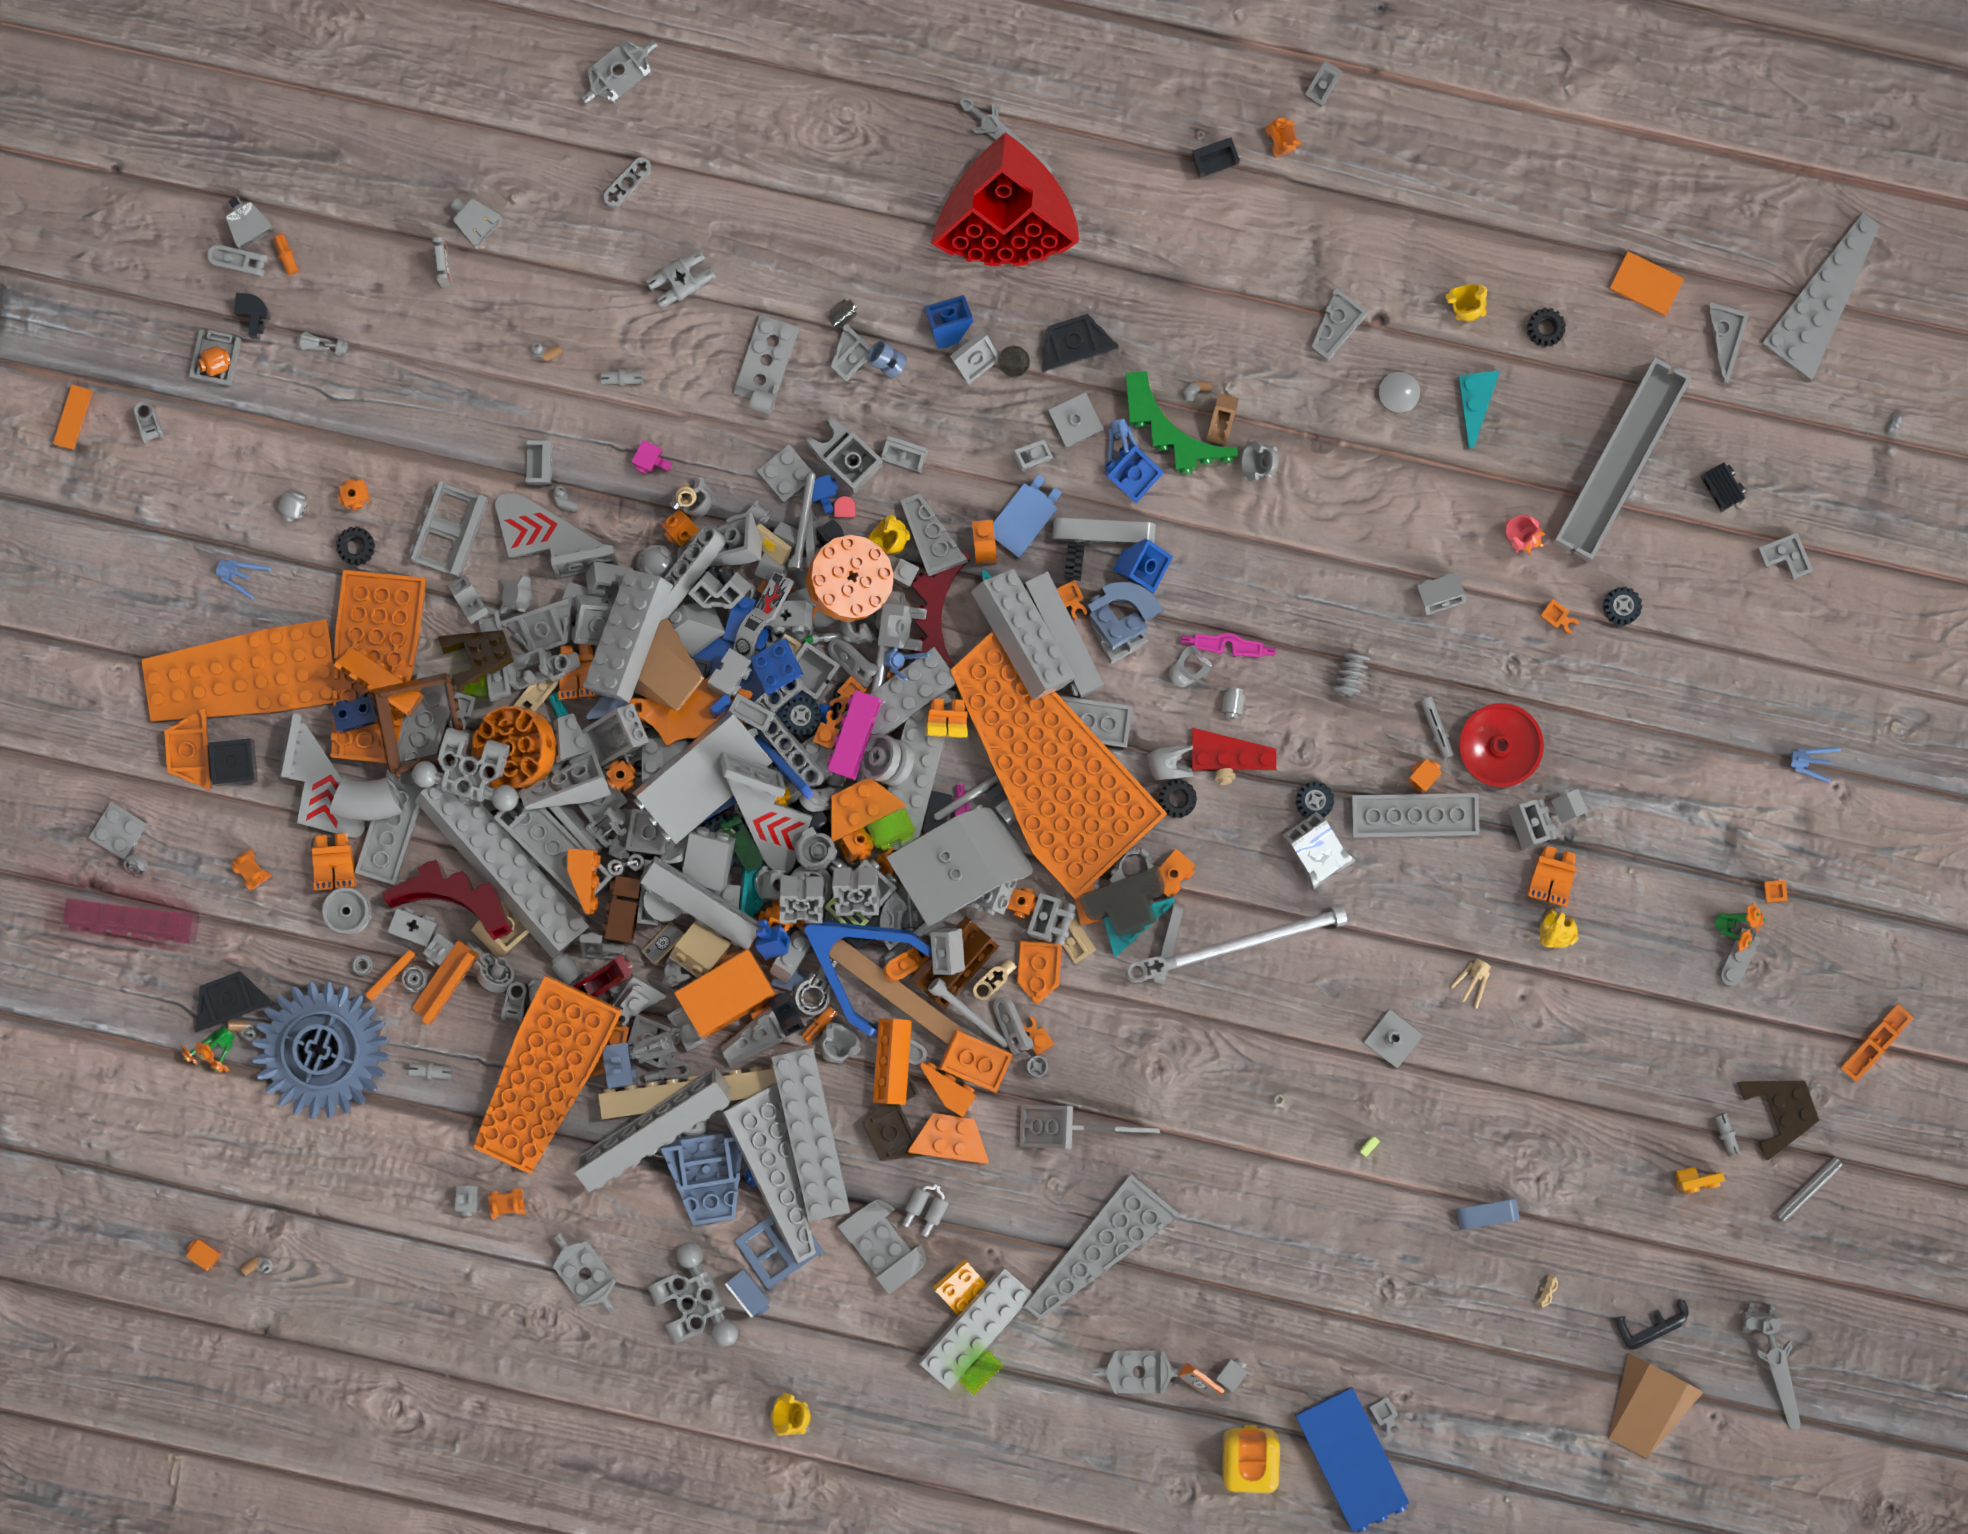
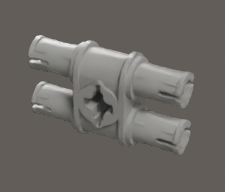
M700 249L685 258L679 257L677 261L666 267L663 266L661 272L645 280L651 291H654V289L666 282L671 283V290L656 297L662 309L676 300L683 301V298L695 291H700V286L716 278L710 266L695 276L689 273L692 267L706 260ZM676 273L681 275V277H684L685 285H683V283H681L680 281H677L678 278Z

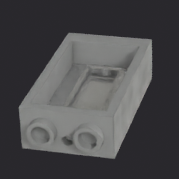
M633 703L615 709L581 730L591 751L595 750L601 768L608 767L613 762L619 761L649 743Z

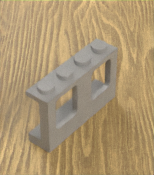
M439 481V484H435L431 493L433 497L432 503L426 506L424 516H426L425 522L419 525L417 530L419 538L416 544H412L409 555L412 556L411 560L413 562L460 578L489 499ZM443 494L468 501L469 506L461 524H456L436 516V510ZM429 533H434L454 541V547L447 563L422 556L421 551Z

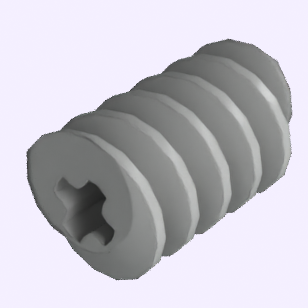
M1353 653L1344 654L1343 658L1348 662L1341 663V667L1345 670H1340L1338 674L1343 678L1336 679L1340 686H1335L1333 690L1341 696L1357 700L1358 698L1353 694L1360 693L1361 690L1356 688V685H1363V682L1358 677H1365L1361 669L1368 668V666L1363 664V661H1370V659Z

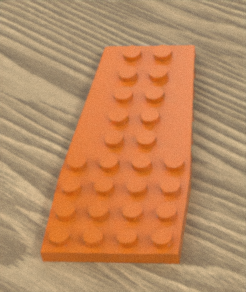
M343 570L335 630V662L351 648L356 651L361 648L370 654L368 659L375 662L378 659L387 665L385 670L391 674L393 671H396L405 677L403 682L411 681L420 640L427 579L423 577ZM335 667L333 676V706H336V702L341 700H348V702L356 700V696L368 694V696L373 697L371 690ZM389 703L398 746L404 712ZM332 715V753H330V757L387 764L379 723L340 734L336 731Z
M327 619L263 629L142 659L148 708L152 722L185 719L203 708H206L207 717L212 718L244 714L278 713L334 704L333 676L335 666H333L334 657Z
M545 974L517 1031L474 1143V1149L531 1174L559 1125L564 1120L568 1110L576 1100L580 1090H582L594 1070L622 1010Z

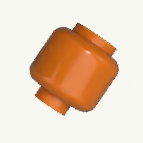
M220 346L203 350L200 354L201 359L198 360L200 370L202 372L205 371L209 376L226 372L228 365L231 364L227 350L222 349Z

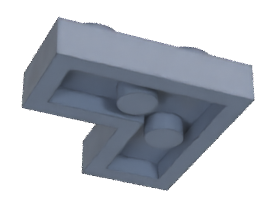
M1108 605L1089 615V619L1112 650L1147 632L1148 627L1137 612L1118 620Z

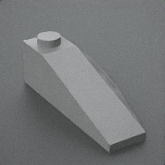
M747 512L732 516L722 526L713 527L724 535L726 542L708 567L746 564L761 560L762 539L752 513ZM693 540L678 548L677 560Z
M595 750L574 757L569 761L568 766L562 770L559 768L554 770L551 777L546 780H539L521 792L520 796L525 810L591 802L611 793Z

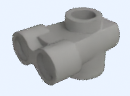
M575 652L559 654L558 656L554 655L546 659V664L550 669L549 676L553 682L563 679L565 674L581 666L578 654Z

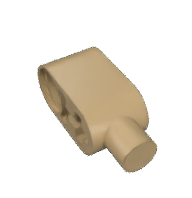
M1008 958L1000 966L992 968L975 984L973 988L974 996L981 1001L989 999L1005 984L1008 975L1017 968L1016 965ZM995 971L997 973L1003 972V981L996 980L993 983L996 986L995 989H992L991 985L984 981L986 978H989V981L994 978L993 972ZM986 985L989 989L988 995L980 997L976 992L978 986Z

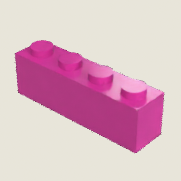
M855 690L854 695H850L848 713L843 715L840 735L837 734L834 741L836 748L834 753L830 754L827 761L828 771L852 780L856 779L883 700Z

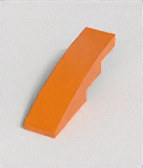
M1897 1003L1840 1068L1857 1082L1885 1053V1050L1914 1019V1016L1900 1003Z

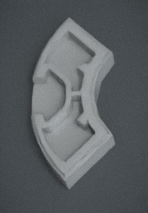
M896 891L891 894L884 904L880 917V927L902 929L901 920L908 906ZM883 940L889 950L899 943L897 941Z

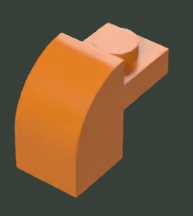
M993 520L972 521L976 566L997 564Z

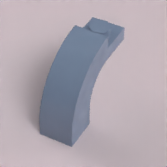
M1116 582L1103 586L1101 590L1104 596L1101 597L1099 594L1089 600L1090 604L1087 606L1090 613H1093L1111 603L1126 602L1136 608L1144 623L1163 612L1161 605L1151 592L1140 585L1130 582Z

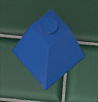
M965 295L925 306L938 349L947 348L959 343L974 321Z
M1145 538L1122 551L1113 571L1128 581L1155 593L1173 556Z
M744 596L731 609L722 641L735 643L741 623L755 609L758 604L757 600ZM766 626L761 630L757 638L755 651L761 652L764 650L771 631Z

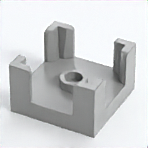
M576 595L574 605L578 612L575 627L571 624V638L574 643L599 644L616 598L607 597L608 603L589 602L585 595Z
M883 603L878 645L922 651L923 642L921 640L909 639L911 619L925 620L927 609Z

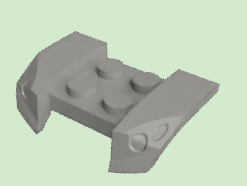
M620 808V810L624 811L626 819L625 823L619 824V828H625L626 833L620 836L614 831L612 845L609 848L608 854L618 859H629L631 852L661 855L660 859L667 864L684 861L689 833L677 844L672 840L667 842L660 833L662 828L658 824L654 826L647 818L649 815L647 810Z
M880 1199L860 1209L840 1224L838 1228L850 1244L853 1243L877 1275V1280L886 1292L890 1294L914 1276L925 1265L927 1258L922 1244L911 1250L886 1217L895 1208Z

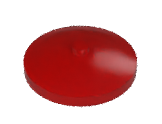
M1496 703L1479 709L1466 721L1459 738V753L1467 771L1479 782L1492 787H1511L1525 781L1535 772L1543 756L1544 740L1538 723L1527 711L1512 704Z

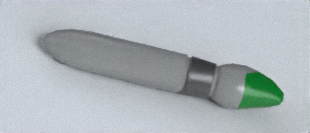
M843 632L812 634L804 638L803 641L809 644L829 642L834 639L843 638L844 634Z

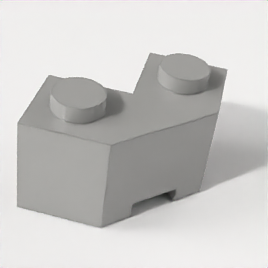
M783 522L779 523L773 534L791 546L792 549L787 562L782 566L766 553L763 554L755 575L767 581H770L774 572L787 577L790 570L788 569V562L795 552L798 530Z
M707 572L688 594L703 608L724 607L732 609L752 586L737 572L724 585L710 572Z

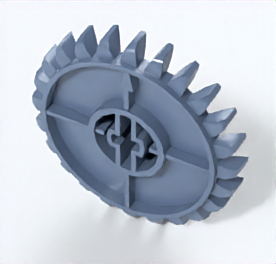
M309 982L308 995H304L298 987H292L294 1001L290 1002L284 996L279 995L277 1001L282 1010L279 1012L275 1009L266 1008L264 1011L273 1020L272 1023H257L256 1025L261 1032L267 1034L266 1039L252 1041L254 1046L264 1049V1054L253 1057L252 1062L266 1064L267 1067L257 1075V1079L272 1078L273 1082L265 1092L273 1094L281 1090L283 1094L278 1101V1105L285 1106L291 1100H294V1114H300L306 1105L309 1106L310 1118H316L321 1107H324L328 1118H333L336 1112V1105H340L344 1113H349L351 1111L350 1100L354 1099L357 1103L363 1105L366 1100L362 1091L366 1089L376 1092L377 1090L376 1084L372 1081L373 1076L384 1077L386 1074L382 1068L378 1067V1062L387 1061L390 1058L387 1053L380 1051V1046L389 1043V1038L378 1036L377 1033L385 1026V1023L381 1020L372 1022L371 1018L376 1012V1007L370 1006L363 1010L361 1008L364 1002L362 994L355 996L352 1001L349 1000L350 989L347 986H343L338 995L334 994L332 982H326L323 993H319V989L314 982ZM317 1031L314 1040L310 1039L308 1042H305L308 1035ZM328 1031L327 1037L322 1047L327 1049V1052L325 1055L319 1054V1057L313 1069L312 1067L318 1054V1052L314 1051V1046L322 1044L325 1034ZM335 1039L338 1043V1054H335L336 1049L332 1047ZM303 1046H305V1052L308 1053L306 1061L303 1058ZM336 1058L330 1067L323 1070L326 1060Z

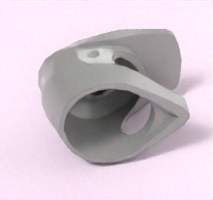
M1193 746L1160 747L1147 755V759L1154 780L1193 777L1191 768L1181 771L1176 767V762L1182 759L1181 754L1192 750Z

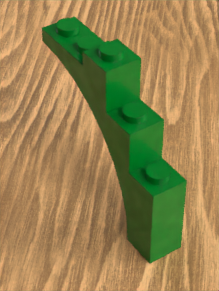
M1147 371L1126 373L1129 426L1134 425V428L1147 427L1146 424H1150L1152 449L1157 448V451H1169V447H1173L1175 472L1180 471L1181 475L1192 474V470L1197 468L1196 462H1200V465L1212 464L1213 460H1221V463L1234 462L1233 459H1237V447H1218L1205 444L1177 429L1164 416L1155 402L1149 386Z

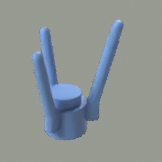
M1126 419L1111 422V429H1108V461L1113 459L1114 436L1117 440H1122L1126 453L1129 451L1127 437H1129L1131 443L1137 446L1131 426H1128Z
M231 559L228 561L220 560L216 568V575L221 576V581L230 584L250 599H254V596L231 580L235 575L247 580L250 578L248 575L237 571L235 566L271 571L270 567L237 562Z
M895 647L890 651L884 652V663L890 668V673H894L904 681H907L908 678L897 670L904 665V660L929 657L930 653L902 655L896 652L897 648Z
M1839 747L1819 749L1798 748V751L1793 750L1791 767H1795L1796 772H1802L1830 783L1831 779L1807 770L1804 767H1808L1809 763L1830 765L1831 761L1810 758V755L1807 754L1839 752L1841 749Z

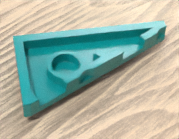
M1499 370L1458 376L1468 449L1475 446L1499 376Z
M1174 897L1104 917L1103 921L1114 957L1120 955L1159 916L1166 912L1175 902Z

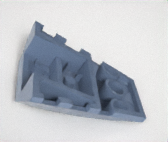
M720 1131L692 1137H681L668 1145L660 1147L693 1225L735 1219L742 1153L731 1132Z

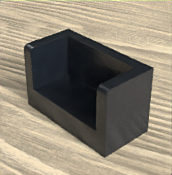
M1232 137L1193 150L1191 154L1199 178L1233 167L1240 162Z

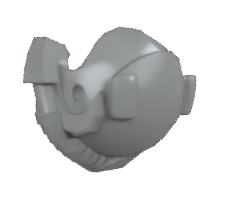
M1249 440L1243 451H1241L1239 459L1243 477L1247 481H1257L1259 477L1264 476L1271 477L1279 464L1278 454L1276 453L1277 448L1261 441Z
M701 477L687 482L696 493V501L693 505L688 507L679 505L675 498L676 493L673 495L672 502L670 503L673 509L677 510L680 507L694 520L707 514L711 505H714L716 502L710 488Z
M649 546L644 548L638 555L637 571L664 578L677 562V556L674 552H670L666 546Z
M875 612L866 619L854 622L840 621V628L844 634L843 639L850 643L854 641L859 644L866 641L873 642L876 635H878V629L875 624Z
M813 827L805 830L801 838L796 842L795 851L798 863L806 870H823L827 868L831 861H834L837 855V849H835L832 839L823 833L816 834Z
M667 958L664 976L661 981L664 989L680 990L698 979L694 978L693 974L671 958Z
M828 1023L820 1037V1041L816 1045L823 1058L834 1063H843L849 1055L855 1057L861 1050L858 1037L851 1031V1028L843 1023Z

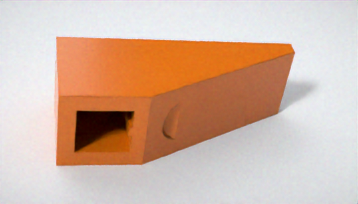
M568 849V874L585 914H594V910H597L598 907L595 889H598L599 876H596V870L600 866V855H597L598 850Z
M928 1061L927 1064L922 1062L920 1067L944 1106L964 1117L976 1097L973 1094L975 1090L965 1083L961 1087L955 1083L956 1078L947 1072L945 1075L937 1072L939 1067Z

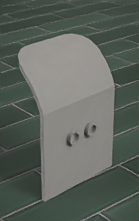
M985 807L960 814L887 856L889 863L928 927L993 889L1028 877L1033 872L1030 861L1006 822L992 808Z

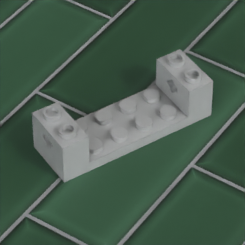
M523 787L517 793L518 803L507 812L499 811L494 818L581 904L567 871L568 849L585 848L545 808L525 810L520 793L526 790ZM601 863L596 870V876H599L598 889H595V897H598L611 884V880H615V877Z

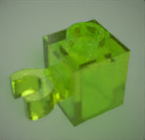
M486 674L480 677L481 681L473 684L471 682L466 685L464 691L466 694L487 699L489 690Z

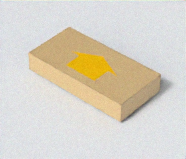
M758 524L757 529L762 539V551L782 566L787 562L792 547L762 524Z

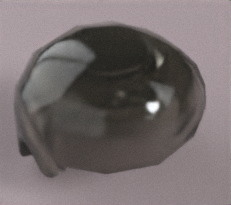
M1008 346L1000 352L998 365L1000 370L1007 376L1018 377L1024 375L1029 369L1030 358L1022 347Z

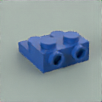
M1130 443L1129 445L1127 444L1128 453L1124 451L1122 446L1118 451L1120 455L1115 461L1111 459L1104 467L1106 471L1103 474L1137 503L1163 475L1164 471L1135 444Z

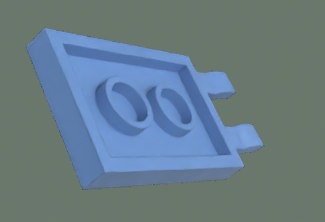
M1039 474L1030 487L1026 483L1022 485L993 523L995 540L1018 558L1022 556L1058 508L1053 504L1062 494L1056 487L1049 496L1042 493L1039 488L1044 484L1045 479Z

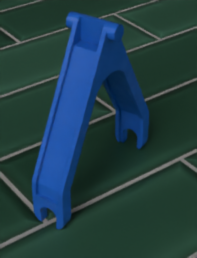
M822 921V924H805L804 922L805 933L847 1020L867 1035L874 1037L877 1033V1027L854 1011L829 959V952L833 944L844 937L907 942L930 958L932 957L931 944L910 930Z

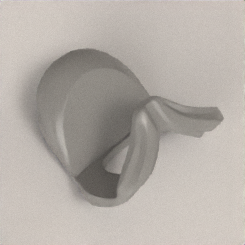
M1190 645L1183 650L1178 661L1170 668L1169 678L1176 686L1186 687L1206 676L1211 670L1212 664L1207 658L1201 656L1196 646ZM1195 652L1197 658L1205 664L1199 672L1191 674L1186 670L1184 661Z

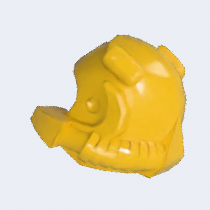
M1473 283L1452 288L1445 294L1447 303L1453 304V311L1456 313L1455 318L1457 320L1469 322L1486 315L1487 288L1485 286Z
M891 514L879 522L868 536V539L879 545L884 553L894 556L904 549L906 541L910 540V533L906 530L905 525L900 520H897L896 516Z
M1553 908L1544 916L1545 919L1540 924L1539 941L1542 945L1563 948L1573 945L1579 939L1577 937L1579 931L1573 918L1565 920V914L1561 912L1557 915Z
M783 1393V1395H780L774 1404L773 1411H771L770 1422H772L775 1433L779 1436L804 1434L806 1432L805 1428L809 1425L811 1419L807 1403L794 1400V1395Z

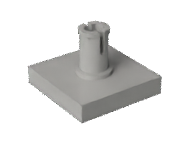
M981 331L970 341L966 338L961 339L957 344L959 349L950 356L968 385L1001 360L984 331Z
M1389 1009L1363 1043L1397 1069L1423 1035Z

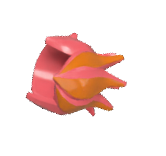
M1522 514L1513 517L1511 520H1505L1507 528L1505 536L1508 542L1511 543V547L1515 548L1516 554L1519 550H1522L1532 555L1530 551L1532 548L1538 546L1543 548L1541 537L1545 533L1542 532L1539 522L1534 517H1529V514Z

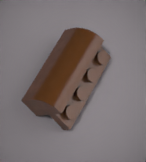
M967 916L956 926V928H962L965 970L952 975L933 974L932 957H929L911 979L916 986L943 1009L950 1003L942 996H934L928 991L932 981L939 977L945 982L947 990L956 997L999 947L990 936Z

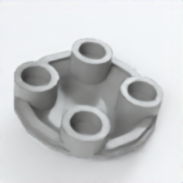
M1406 372L1389 374L1379 386L1380 403L1392 412H1409L1416 406L1420 398L1418 382Z

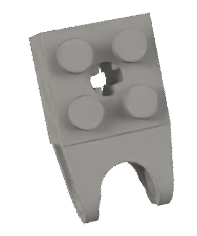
M828 417L826 423L834 434L833 438L829 442L820 443L808 436L805 442L822 465L855 495L883 467V460L854 432L832 417ZM850 461L853 463L857 461V465L850 466Z

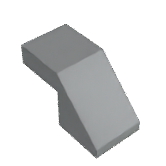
M466 575L448 585L471 624L489 613Z

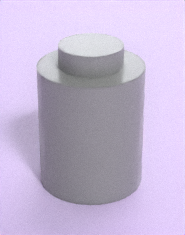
M559 954L551 961L553 963L551 969L565 984L571 985L583 974L567 954L564 956Z

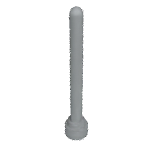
M814 472L807 474L795 552L788 562V569L793 571H804L805 561L802 555L816 477Z
M995 774L936 812L933 816L934 820L939 821L997 784L999 782L997 775Z
M939 977L932 981L928 987V991L938 997L942 996L1004 1048L1008 1047L1006 1039L947 990L944 981Z

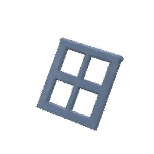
M772 1215L735 1240L767 1289L780 1282L817 1255H823L824 1253L812 1235L816 1254L800 1263H795L791 1254L784 1246L786 1245L784 1239L781 1241L771 1227L775 1223ZM764 1230L774 1246L759 1257H756L747 1242ZM778 1251L787 1267L770 1277L760 1262Z

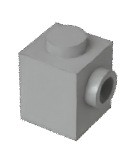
M1569 788L1557 793L1559 797L1551 800L1561 823L1588 812L1579 789L1571 792Z

